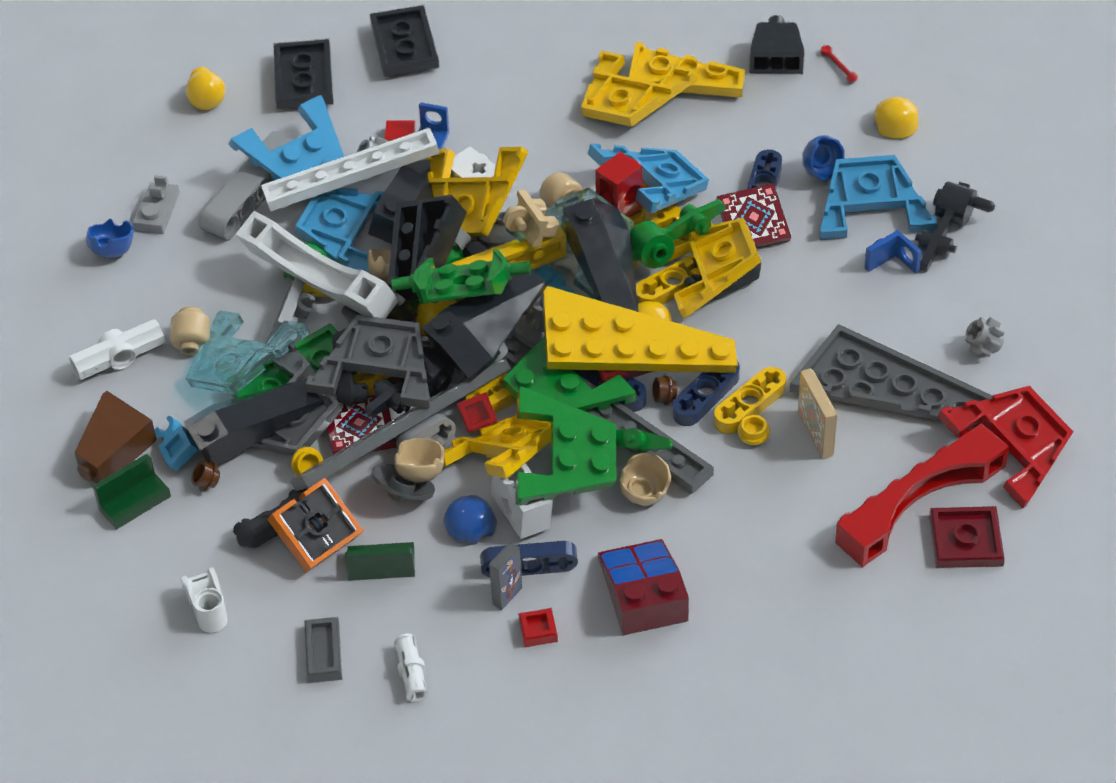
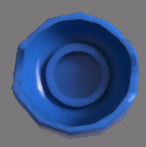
M828 135L817 136L810 140L802 152V165L805 171L813 178L828 182L832 178L836 159H844L845 150L839 140Z
M111 218L103 224H94L88 227L87 246L99 256L110 259L118 258L128 252L133 239L134 227L127 220L122 225H117Z
M476 495L462 496L454 500L449 505L443 520L450 537L460 542L467 541L477 544L484 535L492 536L497 525L496 517L489 503Z

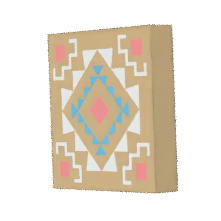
M811 368L802 370L800 372L798 414L822 459L829 458L834 454L837 413L814 370Z

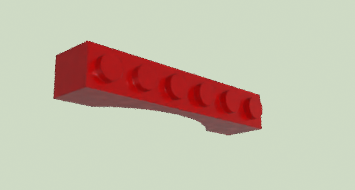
M982 423L971 431H964L955 442L947 447H941L933 457L924 463L920 462L915 465L910 473L900 480H893L884 491L876 496L867 498L862 506L855 511L845 513L836 524L835 543L863 568L887 551L889 537L895 523L913 503L929 493L945 487L984 483L1006 467L1009 446Z

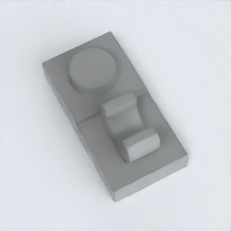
M155 175V182H150L133 224L135 231L164 234L180 191L178 185L168 184L166 176Z
M296 277L284 297L268 339L280 343L285 333L291 335L298 320L297 317L293 316L294 313L300 318L307 319L311 312V309L308 307H312L316 299L312 294H301L305 283Z

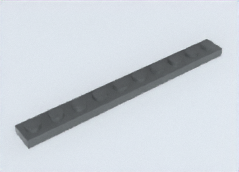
M516 331L511 338L505 339L504 343L508 348V353L502 359H506L510 368L513 369L535 344ZM576 373L591 389L597 387ZM620 402L611 403L610 408L600 411L596 407L584 410L615 423L616 430L635 428L670 438L673 441V446L670 450L648 451V453L660 456L669 466L671 480L691 494L714 475V467ZM628 449L629 451H631V452L634 453V454H641V453H642V452H639V451H636V450Z

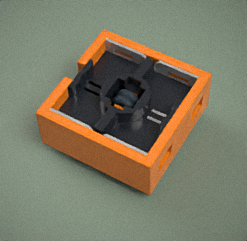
M323 478L304 491L298 497L300 499L299 502H296L295 499L291 500L272 513L267 519L305 573L364 532L326 478Z

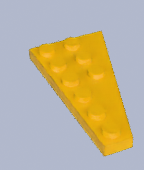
M549 286L542 293L547 369L736 372L737 357L734 339Z

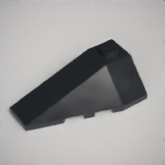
M594 199L563 207L561 228L566 234V240L596 299L639 312L630 231L618 208Z
M306 378L210 405L185 420L184 423L208 463L215 462L219 466L320 406L323 402L317 393L306 391V381L308 379Z

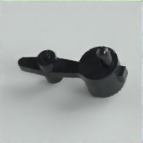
M947 181L942 189L939 188L935 194L933 206H936L935 216L941 218V221L935 232L923 230L922 234L917 233L915 236V240L919 241L918 247L926 250L921 259L920 269L928 271L937 254L948 257L950 252L955 253L957 246L953 245L954 239L946 237L952 223L965 226L974 208L985 212L994 211L995 204L993 201L978 197L977 190L971 189L969 184L960 181L958 184Z
M427 346L422 349L429 396L432 397L450 385L454 367L440 354ZM387 379L377 380L373 385L375 387L373 394L377 398L365 407L364 412L370 417H374L388 408H391L397 414L403 411L408 412L411 406L401 405L400 402L405 379L395 385Z

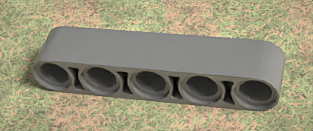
M272 131L263 143L269 151H272L296 138ZM248 158L205 207L200 216V228L227 240L231 239L252 212L266 199L261 185L274 181L271 179L273 175L261 166H254L248 161Z

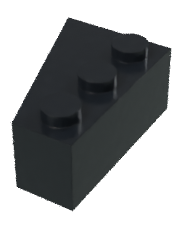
M452 194L396 203L388 285L391 288L392 278L407 277L414 274V271L428 258H433L435 268H440L446 264L467 213ZM412 288L395 291L407 301L419 299L418 295L413 293Z

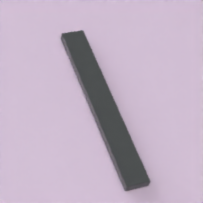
M501 359L490 365L471 382L466 377L432 396L429 409L413 407L408 412L401 414L292 478L290 482L295 491L310 488L323 478L332 475L510 370L511 368L507 360Z

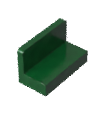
M148 454L143 455L93 486L99 511L116 530L171 497L170 489L156 475L152 458Z
M414 542L347 546L345 561L349 581L415 577Z

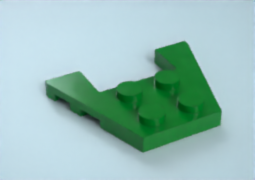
M545 336L503 378L504 387L516 400L519 388L525 387L583 411L595 407L598 411L608 409L611 403L623 400L625 404L636 401V391L620 375L591 389L574 370L547 369Z
M520 387L517 393V419L551 423L550 475L518 472L516 477L515 505L528 504L529 500L543 498V501L555 499L556 495L573 492L576 495L614 487L616 483V424L528 388Z

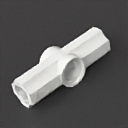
M152 319L123 333L119 329L108 330L102 334L97 344L68 356L75 376L78 380H82L110 367L115 370L126 369L134 363L137 355L166 342L160 325L156 319Z

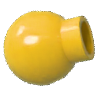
M198 67L190 74L186 85V96L194 107L201 110H211L223 101L225 85L216 73L211 72L206 67Z

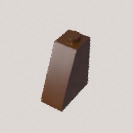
M105 391L74 452L78 464L77 471L80 476L87 482L93 481L98 483L133 462L157 441L152 419L109 391Z

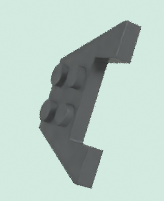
M356 315L336 341L335 349L329 356L323 358L319 363L320 368L314 376L310 375L306 381L307 392L335 396L342 370L405 378L400 395L401 405L429 409L430 396L419 323Z
M288 340L271 359L274 367L292 377L288 383L315 375L308 361L302 356L291 340ZM318 394L323 404L252 446L293 455L302 447H311L339 415L342 408L333 395Z

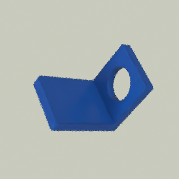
M420 102V128L418 131L430 128L438 149H442L450 133L448 108ZM435 112L440 115L442 120L438 122L432 121L427 117L426 113Z
M897 230L884 238L876 240L866 248L864 268L870 272L892 258L897 257L914 273L920 271L922 251ZM905 247L912 253L913 261L906 255Z

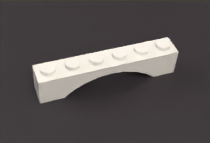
M256 211L252 212L236 233L237 237L254 255L364 316L386 319L399 301L384 281L364 270L352 269L327 258L301 242L276 222Z

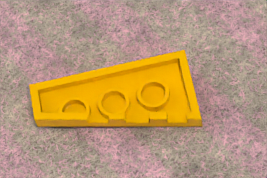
M635 43L629 74L630 78L660 83L673 66L696 70L698 77L696 82L681 93L742 97L745 69L713 61L705 64L696 60L694 56L685 54L681 58L670 55L667 49L658 47L654 51L646 49L643 43Z

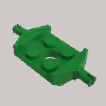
M499 249L493 250L492 261L477 260L470 264L458 266L446 264L440 268H435L433 258H428L414 271V274L407 277L392 278L391 284L393 291L412 288L413 293L418 295L422 304H434L443 300L483 295L489 297L502 294L507 282L512 279V275L531 274V264L529 260L515 263L507 262V259Z

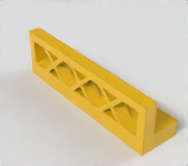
M559 227L555 237L543 238L541 247H532L524 236L450 264L458 266L470 264L477 260L492 261L493 250L499 249L507 259V262L515 263L529 260L531 269L567 256L566 234Z

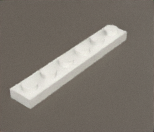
M427 128L263 184L261 187L271 212L335 189H341L346 185L370 179L378 174L399 169L416 161L428 159L431 156L440 154L431 129Z

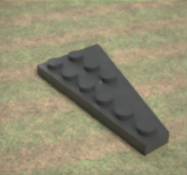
M840 324L835 327L801 369V371L809 368L814 370L829 400L941 421L937 416L940 410L945 407L951 406V408L963 406L968 401L977 400L979 402L993 397L991 394ZM800 372L790 383V392L799 394ZM982 422L977 423L976 425L973 426V428H975L976 426H978V425L981 424Z

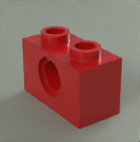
M620 151L595 170L596 200L618 208L626 222L643 209V206L635 199L637 190L643 188L642 165L637 160L628 157Z

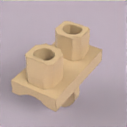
M518 190L516 194L518 203L516 207L511 206L507 209L503 217V223L509 231H521L532 247H541L543 238L556 236L559 222L555 216H545L547 208L543 199H532L526 190Z

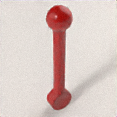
M824 45L821 47V55L829 57L846 75L848 82L854 83L857 81V74L850 72L832 53L831 46Z

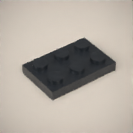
M424 5L369 14L384 77L439 68V58Z
M330 39L273 43L275 101L277 109L299 107L300 104L319 95L323 97L325 105L334 104Z

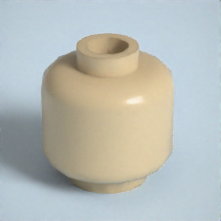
M557 172L548 176L542 183L540 199H543L546 206L557 215H563V207L582 202L583 189L577 181L566 173Z
M181 308L179 312L171 317L170 343L174 348L180 350L182 354H198L200 350L205 349L210 343V318L199 308Z

